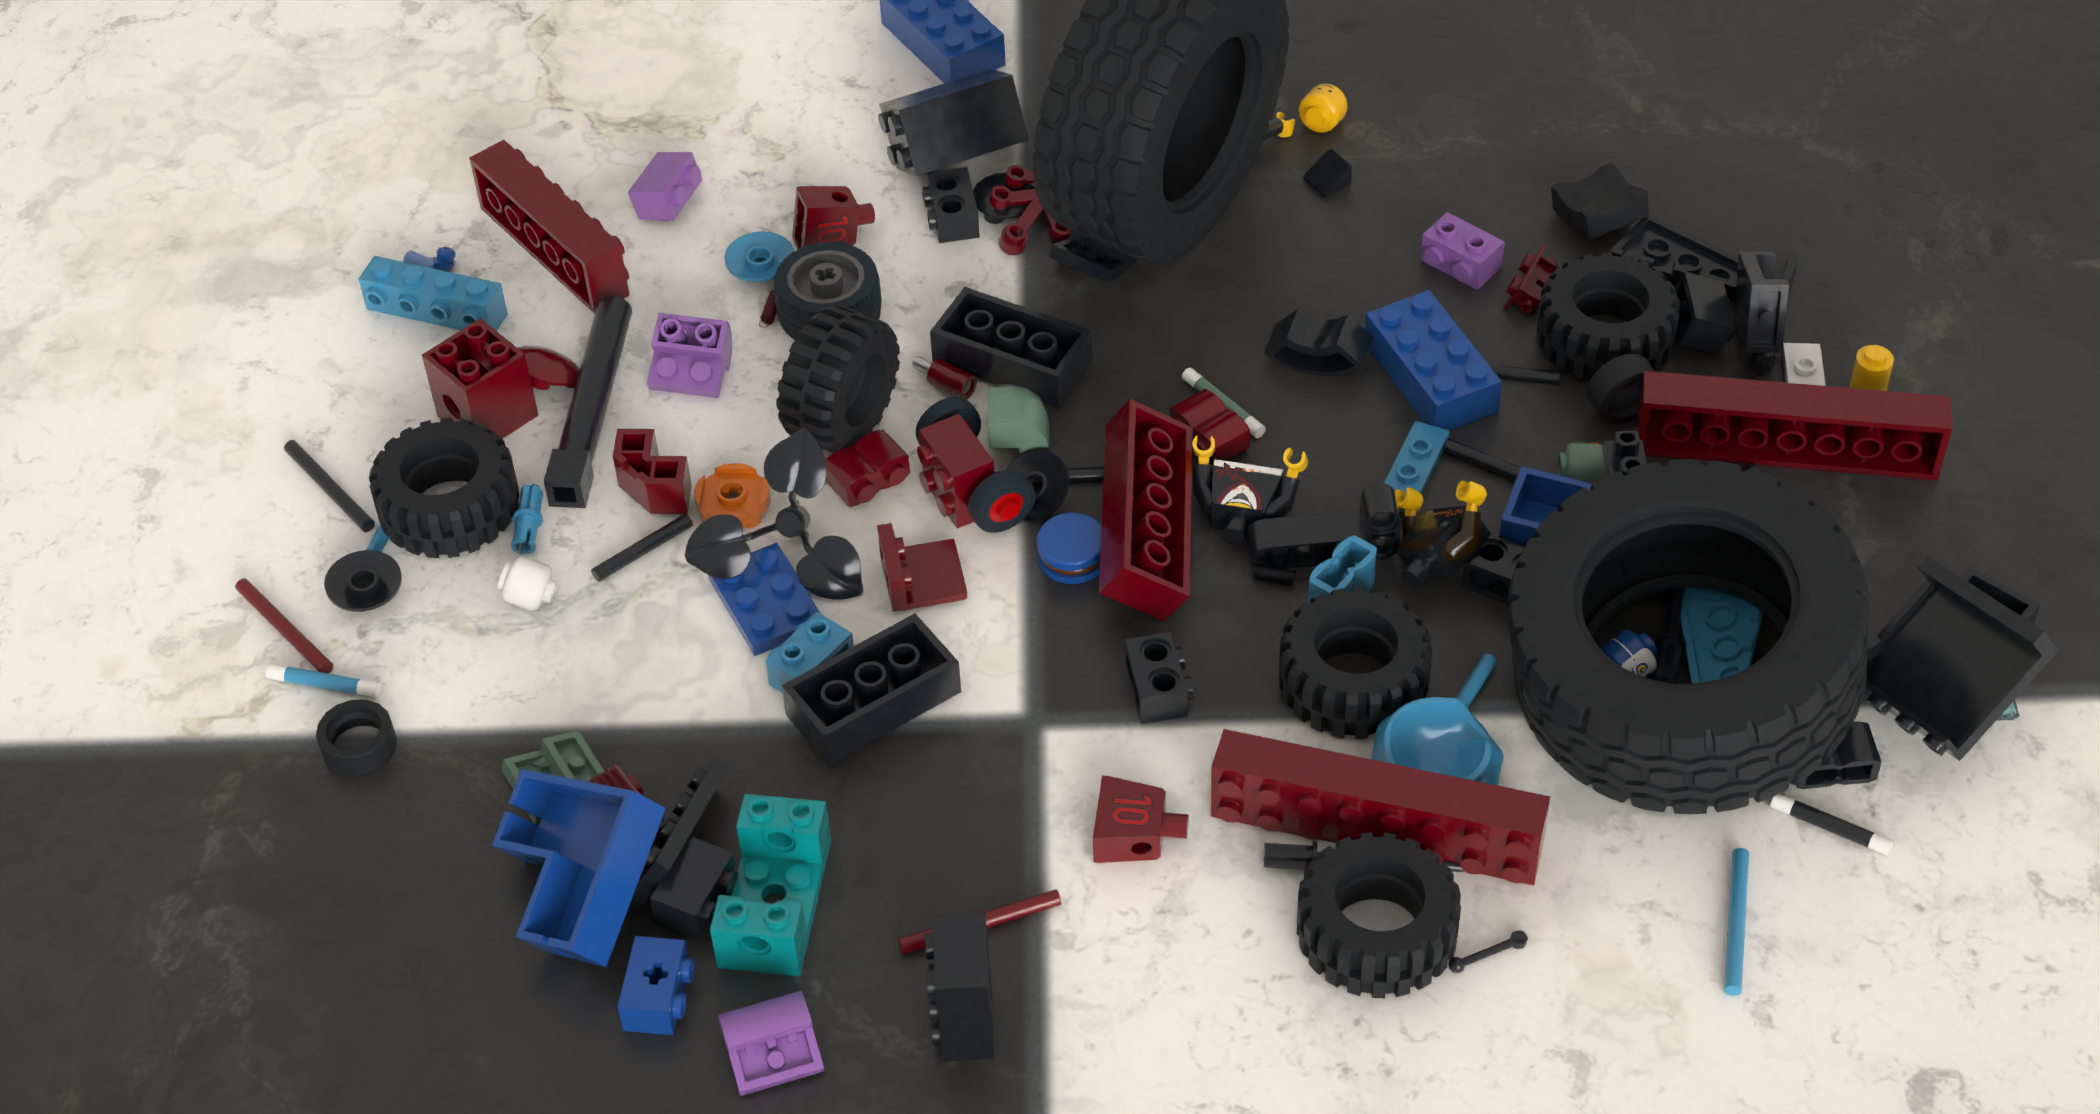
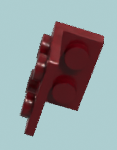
M892 523L877 525L880 558L892 612L967 599L966 584L954 539L904 547L903 538H895Z

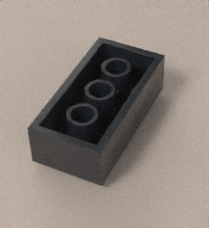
M968 287L962 289L930 331L932 362L936 359H942L975 375L983 381L995 385L1012 384L1026 388L1040 397L1042 402L1056 407L1061 406L1093 361L1092 330Z
M916 613L781 685L786 716L828 766L961 693L959 661Z

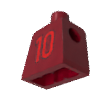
M846 186L796 187L792 239L797 249L818 242H839L853 246L856 243L858 225L872 224L875 221L873 205L871 203L857 204L850 188Z
M1102 775L1093 832V862L1157 860L1161 857L1163 837L1187 839L1189 814L1166 812V791L1163 788Z

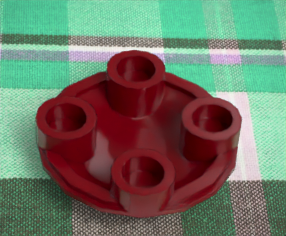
M526 345L517 347L525 354L532 387L539 390H548L551 385L575 388L580 369L567 356L553 349L541 346Z

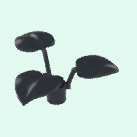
M807 428L799 429L788 438L776 444L766 456L764 476L768 484L777 492H789L788 499L791 504L777 514L775 523L743 535V526L739 518L733 515L719 514L701 523L692 533L686 545L685 559L689 564L709 576L728 579L742 573L750 562L751 550L746 541L776 530L781 535L789 538L799 535L804 550L809 555L803 557L798 562L796 573L806 590L816 596L832 600L853 598L863 592L860 558L855 547L847 539L831 535L819 539L814 548L810 545L809 533L806 531L810 524V515L804 507L799 505V501L796 500V494L807 499L816 497L826 483L827 465L820 444Z

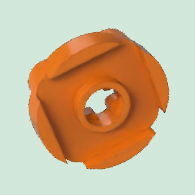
M739 463L724 464L714 468L715 474L710 475L707 479L703 475L698 480L694 490L697 511L702 517V522L719 514H728L739 518L743 527L753 528L761 522V516L769 507V484L765 477L762 478L757 475L756 469L749 465ZM734 492H735V493L738 494V497H737V498H733V499H728V498H727V497H730V494H731V493H734Z

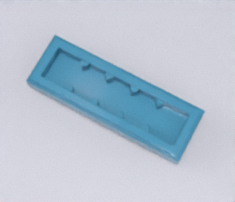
M1415 421L1384 483L1391 485L1394 491L1399 489L1406 492V488L1410 487L1422 495L1441 458L1445 442L1450 437V431ZM1398 507L1399 512L1405 513L1404 509Z

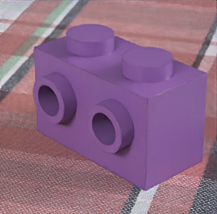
M657 152L628 191L639 220L670 221L677 217L703 180L701 170L696 164L693 153Z
M1447 212L1422 234L1420 260L1478 290L1502 268L1505 241Z

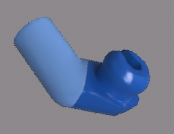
M440 247L437 249V257H427L410 250L405 254L403 262L450 271L456 264L454 260L456 253L452 248Z

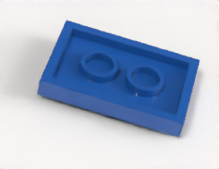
M777 542L751 552L748 566L738 576L719 579L708 575L711 584L754 656L781 646L794 633L799 624L806 622L816 612L820 613Z

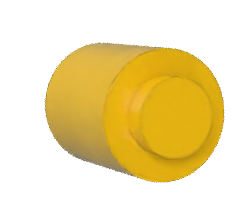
M1867 345L1859 349L1849 388L1887 391L1894 363L1892 353L1879 345Z

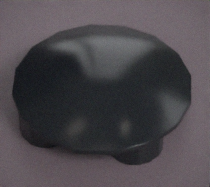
M1006 172L987 176L978 182L973 190L977 209L984 214V219L991 224L1001 223L1004 219L1020 217L1029 204L1012 205L1006 209H996L989 202L992 189L996 186H1004L1011 192L1035 189L1034 183L1024 184L1021 188H1012L1005 182Z

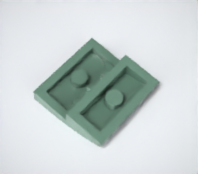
M579 730L543 738L539 751L503 759L502 772L512 789L515 787L521 769L581 781H590L592 776L597 777L600 772H605ZM528 814L535 825L540 824V819Z

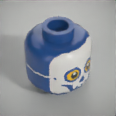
M1624 630L1600 648L1615 663L1646 678L1656 670L1657 662L1654 653L1658 649L1650 637L1643 632L1638 636L1630 630Z

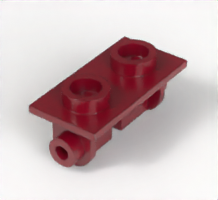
M1543 244L1535 255L1529 252L1518 268L1522 275L1517 274L1505 291L1510 296L1503 307L1504 309H1507L1512 302L1517 304L1524 313H1531L1538 309L1543 285L1558 268L1557 262L1554 259L1542 255L1547 245Z

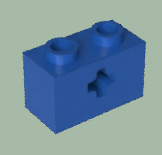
M635 936L617 1006L623 1031L674 1035L677 1019H683L685 1015L686 994L683 993L685 983L692 982L695 968L694 958L688 957L685 940Z

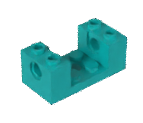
M744 794L736 826L741 851L737 882L733 888L732 896H718L710 927L717 968L800 977L831 845L826 801ZM774 893L785 896L782 901H777V903L773 904L764 901L768 895Z

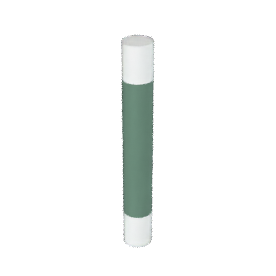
M1187 368L1183 372L1182 379L1198 392L1203 389L1210 390L1224 403L1227 409L1237 413L1248 425L1250 434L1255 438H1260L1265 433L1266 427L1193 368Z

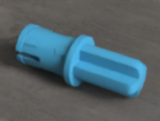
M537 484L524 485L522 487L518 510L514 512L512 518L515 523L511 548L517 552L519 544L522 543L520 554H531L535 551L537 530L543 522V517L540 514L543 492Z

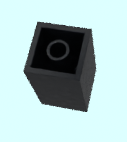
M993 69L879 104L881 113L878 114L879 124L882 131L887 133L890 146L887 147L889 160L893 166L896 165L897 169L914 176L1029 140L1013 75Z

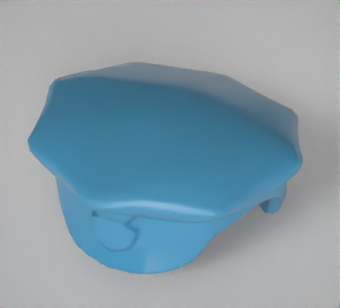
M1429 697L1411 701L1383 719L1376 729L1372 760L1498 785L1504 758L1502 750L1484 726L1472 716L1462 701L1458 698Z

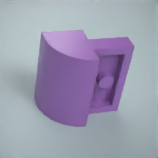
M658 313L651 343L654 354L646 383L650 390L719 398L724 373L730 369L732 356V333L729 322Z
M802 991L717 1015L740 1096L824 1072V1065L813 1031L812 1020Z

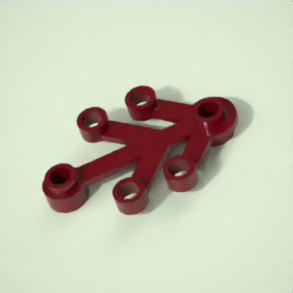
M1019 165L1010 166L1005 175L1006 184L1012 188H1021L1024 184H1032L1035 179L1033 170L1026 171ZM996 186L992 189L989 202L996 209H1006L1012 205L1029 204L1018 221L1006 226L1001 232L998 242L999 247L1009 255H1019L1024 252L1028 242L1027 232L1041 212L1044 211L1039 203L1040 199L1037 197L1035 189L1012 192L1004 186ZM1044 211L1050 226V237L1057 242L1068 239L1071 230L1056 223Z

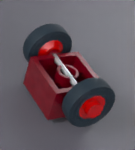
M950 397L938 401L923 413L915 430V435L920 445L917 447V454L923 472L919 473L923 489L926 493L932 492L942 516H949L957 529L972 522H975L979 528L989 533L1002 532L1016 526L1029 514L1034 505L1035 491L1032 484L1022 473L1016 470H1003L995 473L994 460L977 439L981 430L980 415L968 400L961 397Z

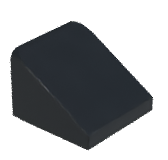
M1331 148L1303 175V179L1323 197H1326L1351 184L1352 166Z

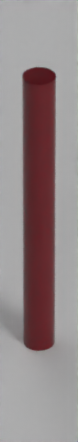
M243 578L236 583L235 589L318 672L330 673L332 671L333 663L248 579Z
M1055 889L981 913H986L987 928L1060 906L1062 903L1059 892ZM933 928L898 938L902 955L925 948V933H933Z

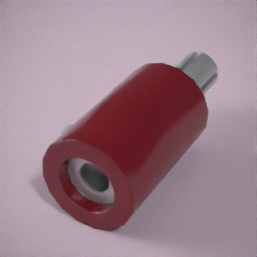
M919 356L913 359L912 367L926 373L928 383L966 400L974 393L977 386V377L942 359H936L933 363Z

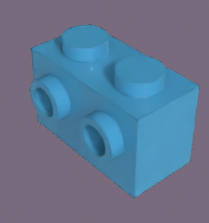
M816 612L806 622L799 624L794 633L781 646L775 647L768 655L765 662L769 685L783 693L781 685L854 646L852 632Z

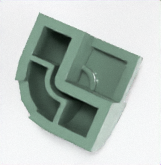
M1012 384L996 385V387L988 388L987 425L989 449L1019 448L1020 456L1025 452L1042 450V448L1050 446L1049 419L1040 397L1026 388Z

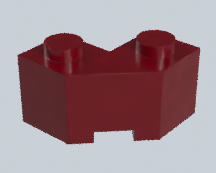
M617 429L612 456L618 486L650 514H688L692 484L687 456H659L654 429Z

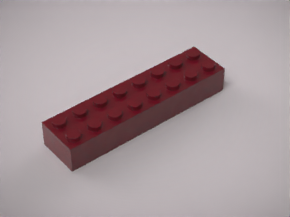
M1644 371L1635 431L1638 432L1639 439L1643 441L1645 456L1703 461L1712 460L1738 464L1754 463L1761 466L1938 481L1952 432L1950 396Z
M1223 729L1211 766V817L1220 818L1230 823L1238 822L1253 825L1267 831H1281L1299 835L1310 840L1318 839L1336 843L1349 836L1351 840L1359 839V834L1373 832V837H1384V833L1396 834V839L1406 841L1407 838L1419 842L1420 849L1423 851L1427 848L1432 850L1440 857L1439 865L1445 860L1460 864L1462 870L1469 874L1492 876L1505 879L1511 883L1535 884L1544 844L1551 796Z

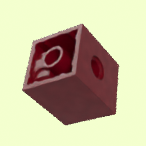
M481 318L422 354L434 406L440 419L451 418L453 422H460L461 419L474 422L475 426L481 424L491 429L492 433H496L503 439L538 416L525 354Z

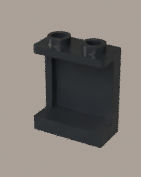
M1739 251L1733 320L1746 353H1782L1789 283L1787 279H1774L1776 255L1774 252Z

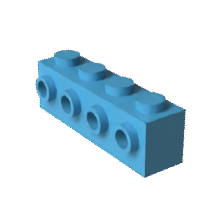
M378 256L372 258L358 278L366 309L458 330L464 329L481 318L497 331L508 315L502 285L498 282Z

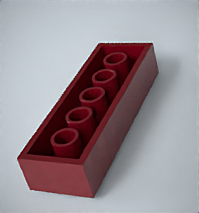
M502 140L469 157L481 210L594 314L599 300L603 297L618 296L624 299L630 295L627 283L629 273L623 261L625 250L620 239L615 235L611 236L604 230L597 218H591L585 213L578 201H572L566 196L559 184L552 183L545 177L540 167L537 165L533 166L527 161L521 150L514 149L505 140Z
M1129 399L1106 424L1099 594L1165 621L1190 597L1193 427Z

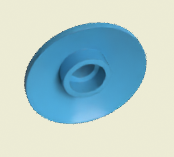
M764 231L752 232L737 238L728 246L724 256L727 270L738 279L749 282H765L775 278L778 266L794 249L791 243L779 234Z

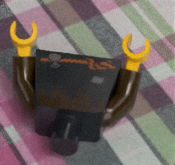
M1472 481L1459 482L1456 488V497L1458 500L1466 502V506L1421 510L1418 516H1416V511L1423 504L1421 493L1410 487L1406 488V492L1399 489L1394 491L1398 507L1405 510V517L1401 518L1403 540L1397 547V554L1407 566L1401 573L1402 578L1412 587H1420L1427 578L1448 577L1455 574L1491 535V532L1481 520V512H1477L1478 506L1485 501L1487 496L1485 488L1478 483Z

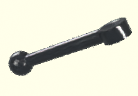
M1514 931L1510 939L1464 958H1451L1448 962L1449 969L1453 973H1461L1465 966L1511 947L1523 949L1527 944L1528 937L1523 931Z

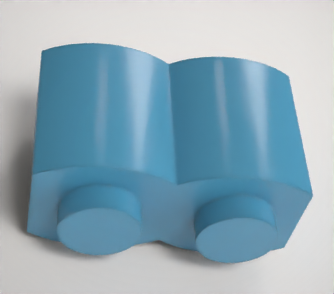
M1355 535L1339 543L1333 552L1332 558L1320 563L1311 573L1308 605H1310V599L1322 593L1324 596L1331 595V591L1344 588V592H1353L1354 588H1365L1368 593L1375 581L1377 547Z

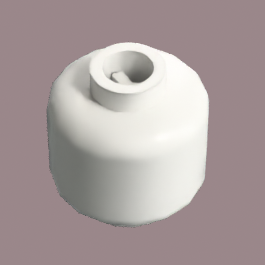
M519 556L513 562H506L500 575L497 589L502 591V598L507 603L530 611H536L541 607L543 601L551 603L558 582L551 580L552 569L549 565Z

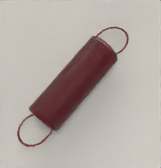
M773 289L769 293L760 317V322H764L768 326L774 322L777 314Z

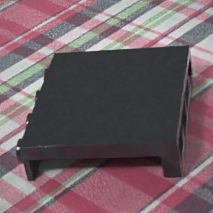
M1927 556L1917 567L1927 580L1877 635L1881 640V654L1867 662L1864 694L1869 696L1866 701L1880 714L1885 716L1890 711L1897 716L1894 719L1895 723L1908 734L1913 736L1918 731L1925 736L1922 741L1936 754L1942 757L1947 752L1960 761L2059 650L2043 630Z

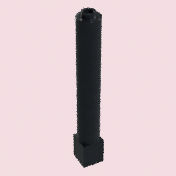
M606 296L598 302L558 449H552L544 478L549 507L586 508L594 478L592 463L632 316L631 305L621 297Z

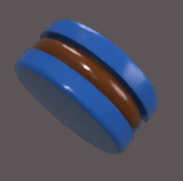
M1063 513L1047 520L1037 534V559L1042 572L1052 580L1064 584L1084 583L1100 574L1102 524L1093 517L1082 513Z

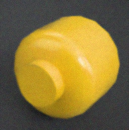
M1317 85L1301 100L1299 117L1309 130L1316 133L1328 132L1345 117L1348 108L1347 99L1344 93L1334 85Z

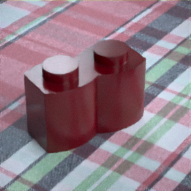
M1203 389L1170 407L1171 418L1193 427V439L1195 436L1198 437V449L1202 451L1208 450L1211 447V436L1214 438L1215 451L1209 457V464L1213 465L1214 459L1229 460L1250 448V428L1237 413L1227 409L1224 403L1210 390Z
M883 429L867 434L856 442L853 447L843 448L825 460L827 465L826 483L849 507L869 502L879 490L902 483L910 474L908 454Z

